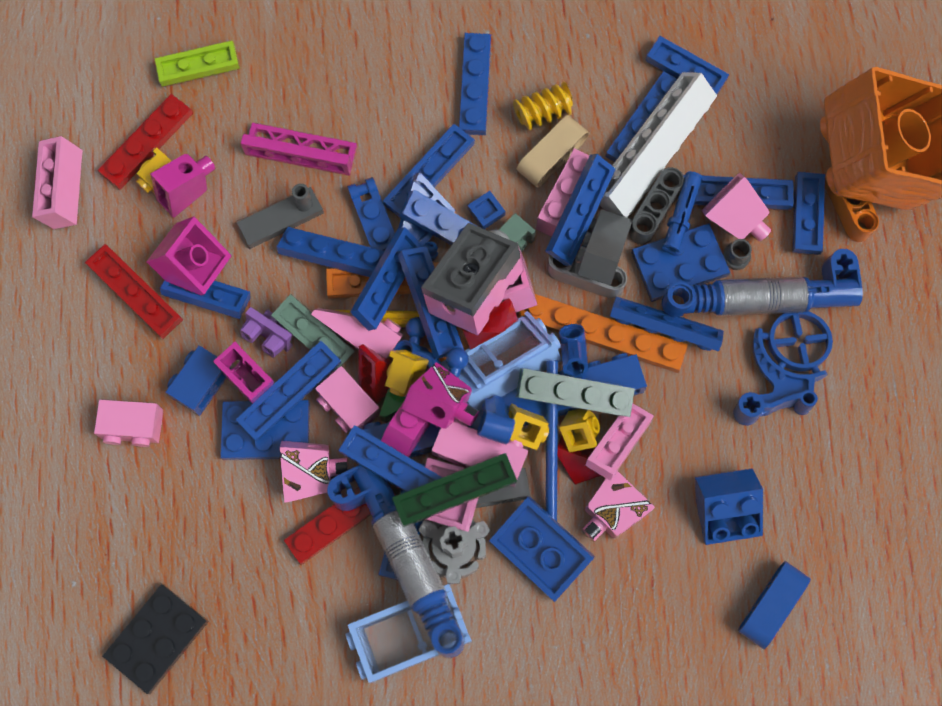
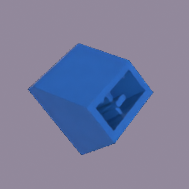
M753 469L695 477L696 505L705 545L763 536V488Z

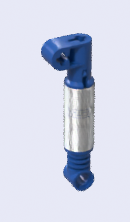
M842 248L836 250L823 263V280H809L807 277L802 276L769 279L716 280L708 286L704 284L701 286L694 285V287L685 282H677L669 287L662 298L661 305L664 312L671 317H681L686 313H700L701 311L703 313L713 312L716 316L808 312L811 308L860 306L863 298V288L857 256L849 249ZM672 296H680L684 304L676 303Z
M361 465L334 477L327 488L329 498L342 511L353 510L366 503L373 517L371 524L375 534H377L385 555L389 558L390 566H392L394 574H396L398 582H400L399 585H401L412 611L417 612L419 616H423L421 621L426 623L424 625L425 629L430 630L428 636L433 647L444 658L458 656L464 649L465 640L456 620L452 619L453 614L449 612V605H445L447 603L445 599L447 592L443 588L444 585H442L443 583L440 577H438L436 569H434L435 566L430 561L431 558H429L414 524L403 528L392 500L395 494L389 482ZM355 480L361 491V493L357 495L354 493L353 488L350 484ZM347 489L348 496L343 498L341 491ZM447 633L456 635V642L450 648H444L440 644L442 636Z

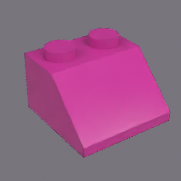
M193 216L176 223L146 262L166 282L198 295H204L232 255Z

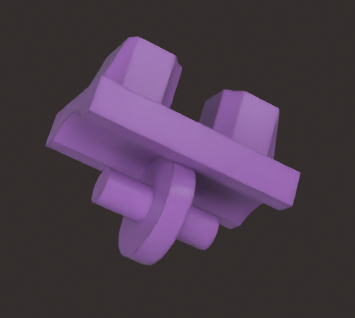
M252 307L245 313L246 322L240 330L243 339L253 343L259 335L264 336L267 339L261 345L262 350L272 358L282 350L288 352L293 346L290 343L292 334L271 316L273 314L271 311L266 310L262 315Z

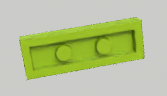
M233 40L154 58L159 82L162 87L240 69Z

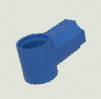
M578 324L565 325L559 330L563 373L570 377L582 378L583 374L589 371L585 330Z
M495 395L484 401L477 435L507 445L514 430L515 419L509 418V407L505 403V398Z

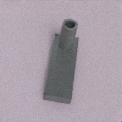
M296 184L292 189L293 196L238 221L237 224L249 248H254L283 234L287 227L295 228L324 214L311 187L308 188L305 184Z

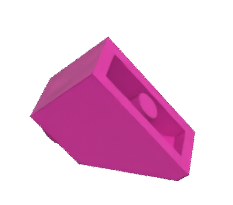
M403 402L388 424L381 441L409 457L431 423L402 409Z

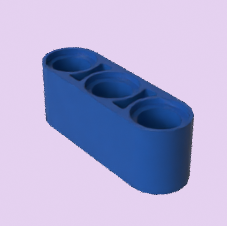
M784 561L748 612L738 632L764 650L774 639L809 585L811 578L787 561Z

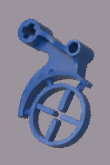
M809 311L784 313L776 319L769 333L763 332L762 328L755 329L753 336L754 358L762 375L771 383L773 392L760 395L748 392L742 395L733 410L734 418L739 424L749 426L754 424L759 417L767 416L777 410L794 407L797 414L806 415L814 407L818 399L814 392V384L828 375L826 370L820 371L818 367L829 356L833 345L831 331L822 318ZM799 318L811 321L823 333L808 335L803 340L804 343L799 345L798 352L801 364L788 360L777 348L793 346L797 342V338L801 337L803 332ZM791 319L795 337L774 339L776 327L783 321ZM763 339L768 340L769 350L772 356L778 362V365L770 358V356L766 352V349L763 344ZM826 342L824 355L819 360L809 363L805 344ZM784 368L800 372L812 370L813 374H797L789 372Z

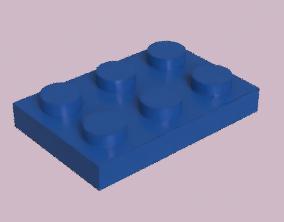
M710 223L685 232L680 251L677 254L669 253L662 249L665 238L634 248L631 251L651 302L662 299L669 287L674 283L685 282L693 285V287L694 285L701 286L727 277L730 274Z
M301 400L257 442L235 420L252 403L250 401H227L222 404V460L281 459V441L309 443V400Z
M530 496L523 501L489 540L554 602L595 558L588 549Z

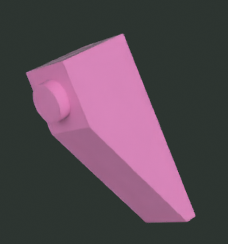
M317 308L311 314L358 349L360 345L364 344L385 359L403 336L399 332L401 327L389 318L385 321L381 320L377 329L368 331L351 313Z

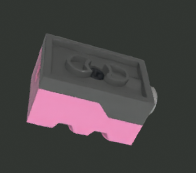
M468 223L421 287L429 314L475 335H479L488 322L492 309L498 307L504 299L505 290L509 285L515 283L523 271L518 243L511 241L500 230L487 231Z

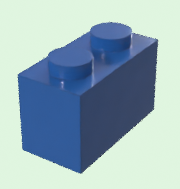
M199 345L195 351L192 350L186 356L184 367L179 374L176 373L171 377L167 384L168 389L166 393L173 400L200 416L227 377L213 362L217 356Z

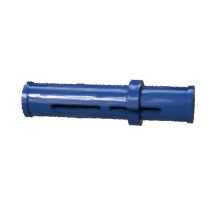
M688 171L685 174L684 183L673 216L668 220L667 226L669 229L662 249L669 253L677 254L680 251L684 233L689 230L690 223L688 221L701 181L703 180V176L697 172Z

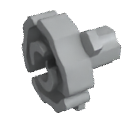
M424 520L418 530L424 536L422 544H424L429 558V546L432 542L434 556L441 564L447 566V569L440 568L432 561L437 574L446 578L447 584H460L461 578H466L478 571L479 565L477 561L468 568L460 569L461 566L467 564L473 558L476 550V541L480 546L478 560H484L486 557V541L484 537L490 530L485 521L476 523L472 520L469 532L457 529L456 526L450 527ZM455 539L460 541L457 549H452L451 545H446Z

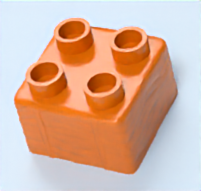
M873 67L826 96L824 100L825 116L820 121V130L823 137L829 143L831 167L827 171L826 179L829 188L834 194L839 197L876 203L902 210H912L915 207L942 197V85L916 79L887 69Z

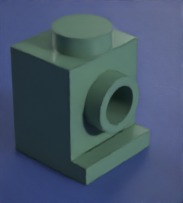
M516 213L499 229L511 241L518 243L521 252L526 248L528 242L532 244L535 241L536 230Z

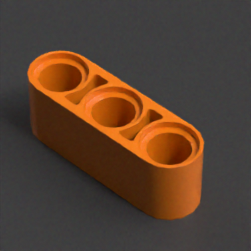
M825 177V188L847 235L855 242H864L879 226V217L872 203L852 199L856 205L850 204L847 198L839 197L831 191ZM858 222L865 224L867 230L861 228Z

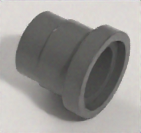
M737 239L725 248L723 256L728 268L741 270L749 264L752 247L748 241ZM733 249L742 250L745 256H737Z

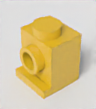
M157 147L153 150L155 156L145 161L137 172L139 179L136 183L147 194L150 191L154 193L150 174L171 162Z
M391 350L389 356L394 359L387 369L388 378L385 386L390 388L389 391L392 394L406 397L410 386L425 373L429 360L407 350Z
M511 403L509 418L515 419V426L510 441L517 440L522 445L537 450L540 443H543L548 436L549 423L543 416L519 408ZM525 421L529 422V426L522 429Z
M585 409L568 411L559 427L568 451L574 452L595 448L597 446L596 437L600 431L599 421L595 414Z

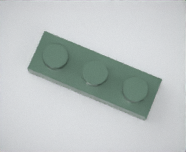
M290 294L271 316L310 350L322 341L341 360V364L333 370L336 371L355 350L328 326L312 316V312Z

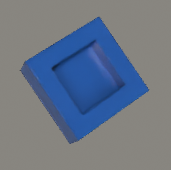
M488 191L467 205L468 211L482 229H486L506 216V211L491 191Z

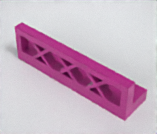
M252 123L249 135L243 134L241 146L245 155L349 176L357 149V143ZM257 132L269 134L271 139L257 137ZM287 138L294 139L297 144L282 141ZM313 143L320 144L323 149L308 146ZM342 148L349 150V153L343 154L334 151Z

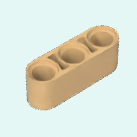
M565 116L520 161L516 170L536 188H539L569 159L574 148L577 150L589 136V132L571 116Z

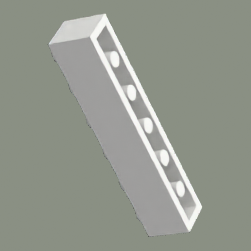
M682 72L613 164L616 170L600 202V206L605 211L627 218L634 211L644 194L649 191L650 186L658 175L665 169L672 156L680 149L681 144L689 133L694 130L695 125L703 114L708 111L717 95L702 73Z

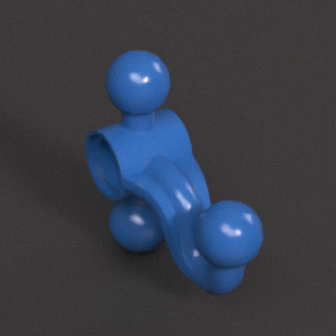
M420 317L411 318L406 324V332L410 336L409 341L402 340L398 342L394 350H407L428 359L429 369L436 362L442 366L439 358L434 359L432 352L426 347L420 346V339L426 335ZM453 348L447 353L446 363L450 367L449 372L459 378L461 370L469 362V356L464 349Z

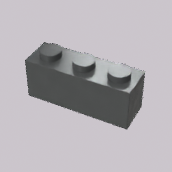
M601 209L598 219L593 218L576 260L577 263L581 264L578 275L611 286L633 219Z

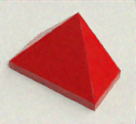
M508 298L500 303L498 307L492 309L489 314V320L479 335L461 328L470 349L503 333L518 321L512 301Z
M362 344L359 346L358 385L377 404L389 389L385 384L388 378L387 369L391 362Z
M561 436L558 444V457L575 485L602 476L585 466L587 459L595 448L569 452L564 438Z

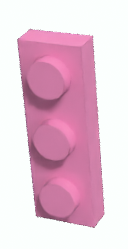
M632 404L631 416H618L587 459L585 466L611 481L652 422L654 415Z

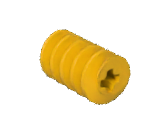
M565 81L561 82V86L557 84L551 86V91L547 88L542 89L541 95L538 92L532 93L531 99L528 96H523L521 103L517 99L513 100L514 111L519 122L525 125L529 131L532 130V121H535L538 127L542 126L543 117L548 123H551L553 113L558 119H562V110H565L567 115H572V95Z

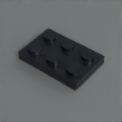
M161 584L102 657L146 694H151L209 621L167 586Z

